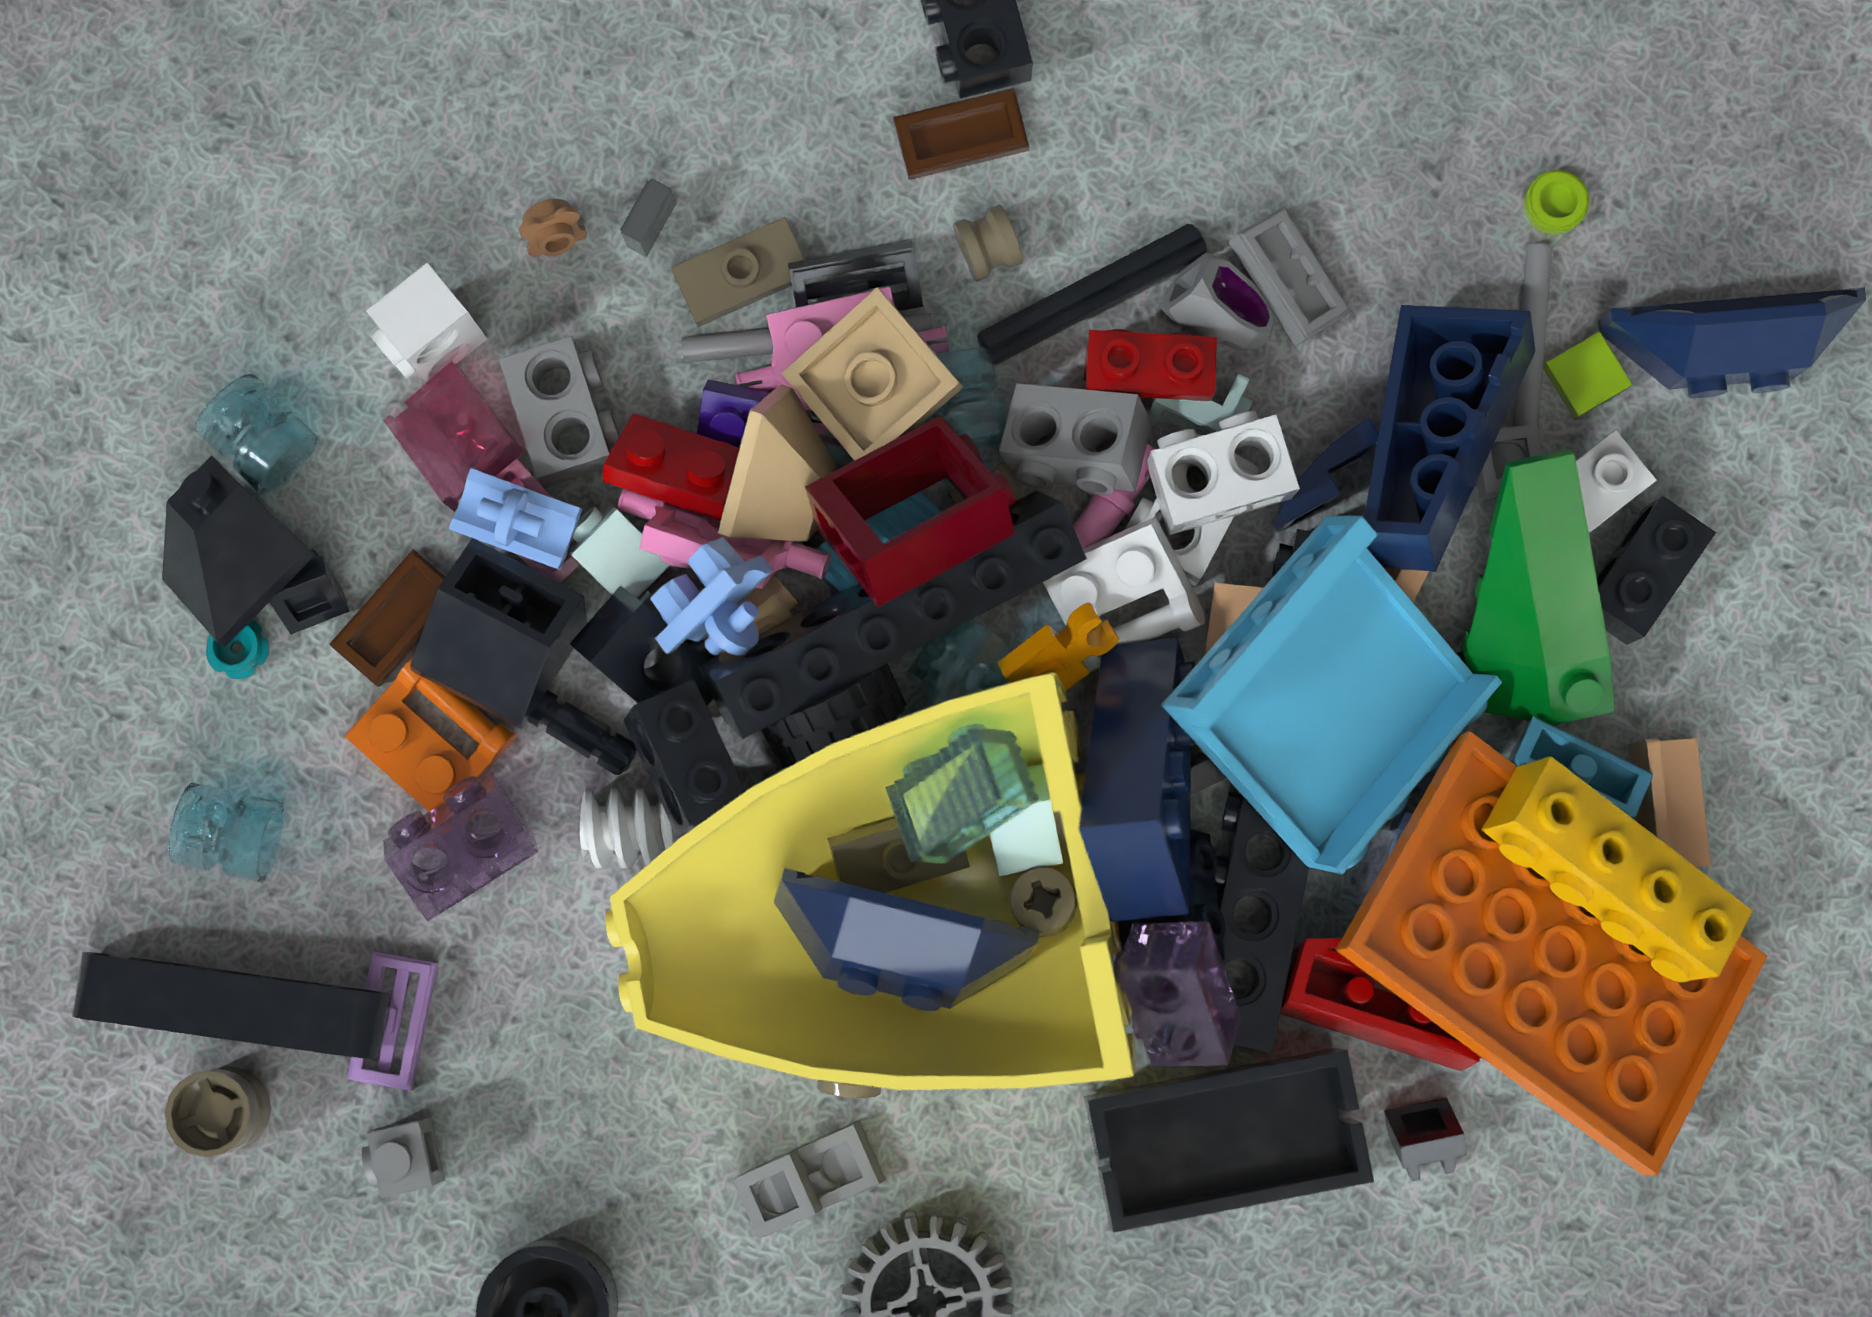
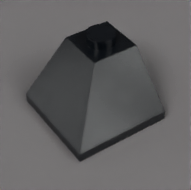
M212 455L197 471H194L185 478L180 488L166 502L162 580L210 635L224 648L316 555L261 497Z

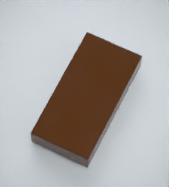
M1014 88L893 117L908 180L1029 151V143Z
M412 549L329 645L372 683L380 687L419 643L437 589L445 579V576Z

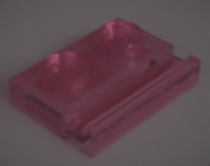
M453 361L448 363L405 401L408 407L396 418L389 415L383 420L439 499L454 512L457 510L459 500L462 498L470 468L496 477L524 452L465 372Z

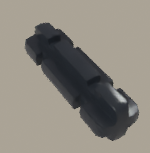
M547 690L528 719V722L536 727L540 724L547 726V734L589 759L591 755L599 758L597 764L612 774L620 775L626 771L636 755L637 750L634 743L619 733L615 736L608 734V726L567 701L564 705L557 702L558 696Z

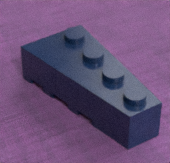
M1401 305L1364 514L1365 521L1377 534L1367 549L1383 568L1436 572L1536 352L1530 311Z
M1178 637L1117 644L1110 651L1101 655L1079 831L1110 921L1189 914L1191 745L1195 744V742L1162 706L1164 701L1196 666L1194 661L1185 662Z

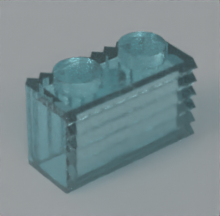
M970 724L961 727L948 736V747L939 749L937 754L921 757L908 763L903 768V778L895 780L894 785L885 787L910 861L946 864L1038 801L1039 795L1033 791L1035 784L1029 779L1030 772L1024 767L1026 760L1020 755L1022 749L1015 743L1017 737L1011 731L985 728L983 724Z

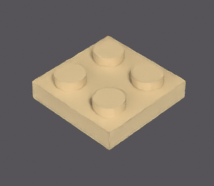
M878 287L781 373L854 461L918 428L964 387Z

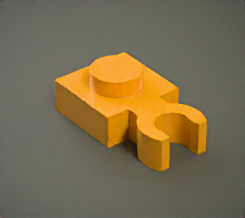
M1088 602L1079 606L1070 614L1066 627L1059 633L1049 624H1046L997 662L1009 683L1055 673L1060 678L1066 692L1090 673L1084 662L1086 658L1107 653L1120 639L1108 620L1101 623L1102 621L1094 606Z

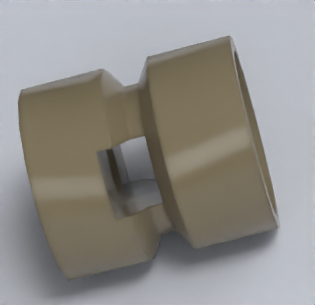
M227 1067L192 1073L178 1082L168 1096L164 1114L167 1131L176 1145L189 1154L211 1157L243 1149L258 1140L268 1126L271 1105L269 1093L259 1078L248 1070Z

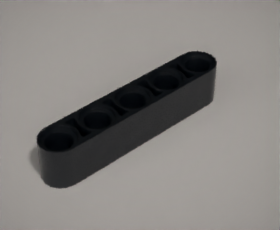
M82 952L72 1017L346 1057L380 1059L390 993L141 958L111 957L109 954Z

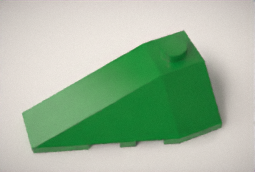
M1569 448L1506 462L1489 530L1492 543L1484 575H1478L1474 592L1478 599L1471 629H1465L1461 645L1462 661L1473 674L1495 675L1502 682L1487 700L1488 705L1485 713L1531 721L1532 717L1535 716L1552 725L1615 712L1610 652L1575 454Z

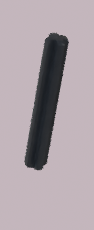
M1186 224L980 331L977 339L982 353L992 365L1002 363L1190 265L1208 252L1204 238L1193 224Z

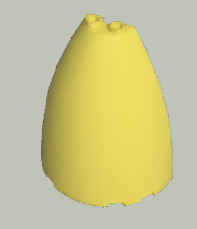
M1051 673L949 700L831 744L753 786L675 841L610 896L612 908L607 909L605 914L606 930L611 945L614 948L623 946L627 956L629 972L619 975L618 989L624 1010L627 1013H633L635 1028L720 1057L809 1079L896 1090L1032 1088L1114 1080L1134 1076L1136 1061L1135 1040L1133 1033L1126 1034L1125 1026H1130V1015H1133L1129 975L1123 965L1114 966L1113 954L1122 952L1119 922L1110 921L1079 831L1086 772L1077 774L1075 764L1078 763V760L1084 759V750L1073 711L1062 712L1061 702H1065L1067 699L1065 688L1057 674ZM1043 764L1063 860L1062 864L1048 866L1047 868L1056 869L1066 876L1073 887L1077 903L1075 917L1067 929L1054 936H1039L1037 945L1024 965L950 1009L940 1007L936 1011L918 1010L904 1004L902 997L876 991L873 995L853 994L841 989L838 986V981L822 977L774 903L776 890L784 868L838 881L827 838L952 802L957 812L970 867L886 892V894L1020 927L1012 913L1010 895L1012 886L1018 877L1026 871L999 876L979 777L996 774L1007 767H1030Z

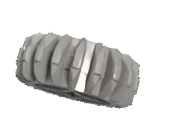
M932 1211L930 1230L918 1231V1218L915 1212H907L905 1214L907 1234L898 1236L894 1225L889 1220H886L880 1225L882 1236L887 1242L884 1247L881 1248L868 1236H865L860 1241L862 1251L872 1260L869 1264L858 1259L850 1258L845 1267L846 1271L862 1279L861 1285L853 1283L842 1284L839 1288V1296L846 1300L858 1301L859 1306L842 1311L840 1317H922L920 1316L921 1307L914 1312L910 1305H907L908 1302L917 1299L918 1287H920L918 1269L924 1271L926 1285L934 1286L933 1295L940 1290L946 1298L945 1301L937 1303L936 1315L934 1317H947L951 1312L966 1307V1303L982 1300L979 1317H1014L1015 1306L1006 1301H995V1295L1005 1294L1013 1290L1014 1283L1011 1277L991 1278L990 1274L1005 1264V1257L1001 1252H998L982 1260L979 1254L986 1248L989 1242V1236L985 1232L978 1233L969 1245L962 1241L968 1225L966 1219L959 1217L954 1222L950 1235L940 1232L943 1223L942 1212ZM927 1248L940 1249L955 1255L971 1269L977 1280L963 1283L962 1280L947 1282L940 1279L932 1270ZM907 1252L911 1274L909 1285L901 1292L888 1295L886 1299L872 1301L873 1287L881 1271L895 1257Z

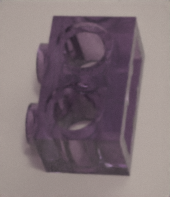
M493 772L479 781L476 776L460 781L443 796L444 803L425 815L421 811H415L401 818L388 830L390 837L383 840L385 862L427 922L538 853L532 830ZM481 813H492L502 820L500 826L494 832L486 835L475 834L467 828L469 821ZM425 848L439 849L447 856L440 866L433 869L420 868L411 860L417 852Z
M1209 921L1132 924L1124 951L1118 952L1116 955L1114 974L1116 984H1120L1121 991L1125 992L1132 1011L1134 1035L1137 1039L1143 1040L1152 1067L1228 1066L1240 1025L1241 1015Z

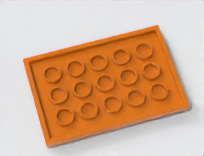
M1471 731L1460 734L1454 740L1336 951L1641 1175H1658L1767 955L1740 935L1720 976L1677 982L1658 973L1652 967V959L1634 945L1620 942L1609 936L1601 928V920L1582 906L1570 904L1559 898L1551 890V883L1532 868L1523 867L1510 861L1499 850L1500 844L1482 831L1484 824L1517 766Z

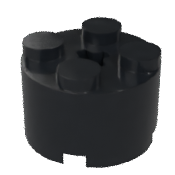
M541 1239L528 1243L501 1261L487 1276L477 1299L476 1317H544V1310L534 1306V1302H539L547 1294L555 1298L554 1306L562 1310V1314H559L557 1317H617L618 1293L610 1268L591 1249L568 1239Z

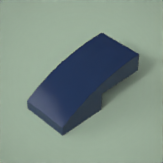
M1370 417L1333 442L1301 475L1297 481L1300 489L1291 500L1281 503L1272 521L1278 533L1330 504L1340 494L1330 474L1374 450L1377 445L1379 432Z

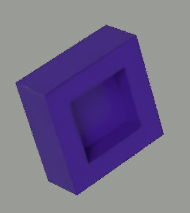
M708 379L702 393L697 434L717 441L727 442L740 448L750 410L769 395L770 392Z

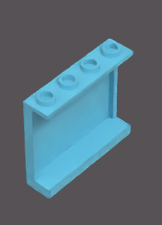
M1326 516L1162 704L1164 709L1307 867L1343 874L1346 869L1357 864L1368 851L1369 841L1386 821L1397 816L1405 808L1409 800V793L1426 773L1431 772L1442 763L1448 753L1450 744L1465 726L1476 721L1485 712L1488 705L1487 700L1502 683L1495 675L1473 674L1370 553L1367 547L1377 534L1362 516Z

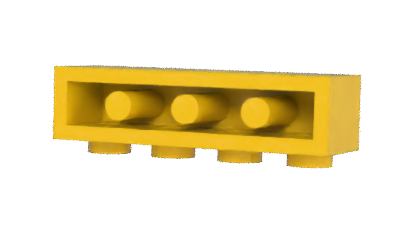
M1551 756L1518 766L1515 769L1482 828L1484 833L1500 844L1499 850L1506 858L1520 866L1535 870L1551 883L1550 888L1555 895L1570 904L1585 908L1602 921L1601 928L1609 936L1620 942L1634 945L1652 959L1651 965L1658 973L1673 981L1687 982L1720 976L1753 910Z

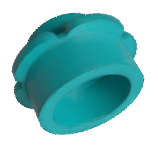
M252 620L225 648L209 633L206 657L210 666L217 672H226V675L231 679H245L255 673V667L263 665L269 654V642L266 638L262 637L261 626ZM236 642H241L243 645V650L239 654H235L232 651V646Z

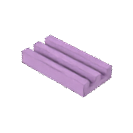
M378 951L372 952L366 990L381 992L386 967L397 969L377 1070L366 1069L367 1059L351 1057L347 1079L403 1090H413L439 963ZM411 972L420 973L400 1075L391 1073L410 974Z

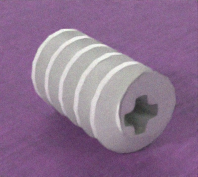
M585 788L580 815L582 858L585 859L589 851L595 868L606 869L613 851H615L617 860L623 869H631L639 851H641L644 863L647 866L679 839L673 830L660 799L656 806H650L644 788H637L631 806H624L618 788H611L605 806L598 805L592 788Z

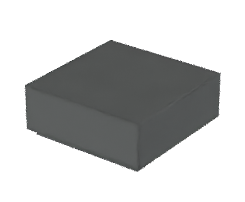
M652 178L650 181L647 180L620 229L628 248L645 257L648 256L676 205L671 188Z

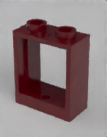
M941 416L805 486L819 533L878 607L1015 534L1009 506L1015 503V498L1006 478L998 469L990 472L983 465L981 455L972 439L966 433L958 436ZM945 478L949 480L965 499L963 502L885 543L881 542L865 522V520Z

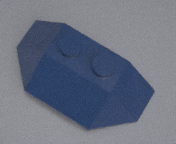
M1865 287L1844 290L1611 308L1598 321V327L1605 339L1668 390L1687 388L1689 398H1707L1727 393V385L1750 383L1752 393H1768L1789 388L1790 379H1794L1814 364L1866 301Z
M787 868L783 870L774 899L778 910L823 978L838 981V986L841 989L853 994L873 995L876 991L899 996L902 997V1002L907 1006L924 1011H936L940 1007L950 1009L1024 965L1038 943L1040 932L819 876L807 875L803 872Z

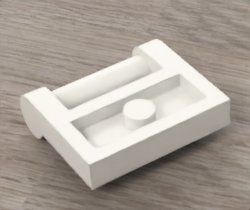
M1156 516L1083 548L1086 560L1043 582L1065 625L1070 614L1085 603L1090 602L1100 616L1163 588L1170 604L1115 627L1114 630L1120 639L1117 644L1149 641L1179 627L1186 632L1203 625L1205 622L1202 606ZM1101 655L1089 656L1084 660L1090 672L1100 668Z

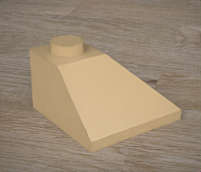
M780 384L750 410L718 534L730 538L808 541L818 530L805 486L836 471L837 466L793 388Z

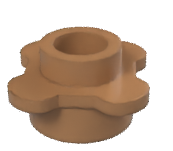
M548 199L531 206L524 213L523 223L519 227L521 237L529 240L526 246L528 254L533 257L541 254L546 256L560 255L569 251L575 242L585 239L587 236L585 227L577 224L580 218L578 209L571 207L567 201L562 199Z

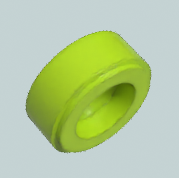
M1550 170L1539 175L1528 187L1523 202L1524 212L1528 221L1537 230L1550 235L1564 234L1577 227L1585 217L1589 208V194L1584 183L1576 175L1564 170Z

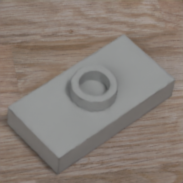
M1284 206L1240 231L1228 241L1295 347L1351 312Z

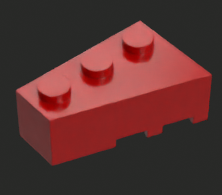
M1342 938L1305 939L1293 951L1280 1014L1461 1072L1480 1061L1481 1056L1337 952L1336 948Z

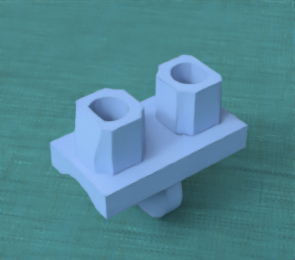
M470 468L461 501L451 520L449 529L561 570L583 509Z
M722 537L702 545L688 559V564L706 587L701 593L689 577L684 574L664 584L650 598L668 625L655 638L666 654L674 652L686 639L699 642L708 635L710 636L705 640V647L714 655H719L723 650L737 656L745 655L758 643V629L753 621L759 615L757 607L749 601H745L740 606L738 605L773 570L762 555L743 561L734 548Z

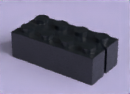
M1336 1047L1084 1096L1095 1155L1099 1160L1109 1158L1110 1165L1099 1166L1098 1173L1108 1224L1113 1233L1374 1182L1363 1123L1353 1118L1339 1119L1338 1109L1346 1112L1360 1109L1348 1050Z

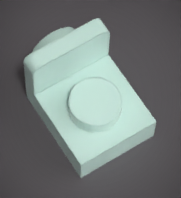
M1238 373L1223 405L1212 400L1193 401L1155 398L1149 413L1183 430L1194 429L1195 433L1201 436L1221 431L1220 421L1249 411L1253 400L1242 396L1250 379Z

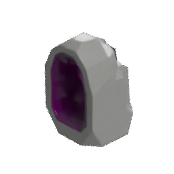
M1207 252L1178 274L1167 289L1161 305V309L1172 321L1182 325L1195 336L1217 337V345L1223 343L1235 350L1259 349L1270 339L1275 319L1269 304L1258 287L1229 261Z

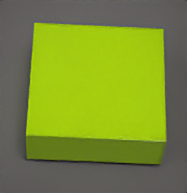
M1600 331L1543 365V370L1574 420L1633 385Z

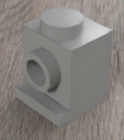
M432 1117L367 1132L369 1146L362 1148V1164L368 1184L370 1186L378 1185L380 1199L431 1187L445 1181Z

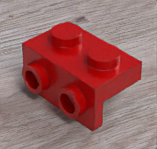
M1089 329L1084 363L1086 390L1138 394L1139 397L1211 401L1215 394L1217 337L1195 336L1187 333L1157 334L1131 332L1123 329Z
M633 413L603 464V482L721 521L740 448L727 442L717 441L675 427L666 422L656 421Z

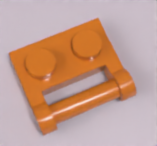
M412 657L401 669L394 682L344 737L437 820L443 821L514 742L517 734L503 722L496 725L471 702L412 672L410 668ZM417 689L479 743L477 750L469 759L405 703Z

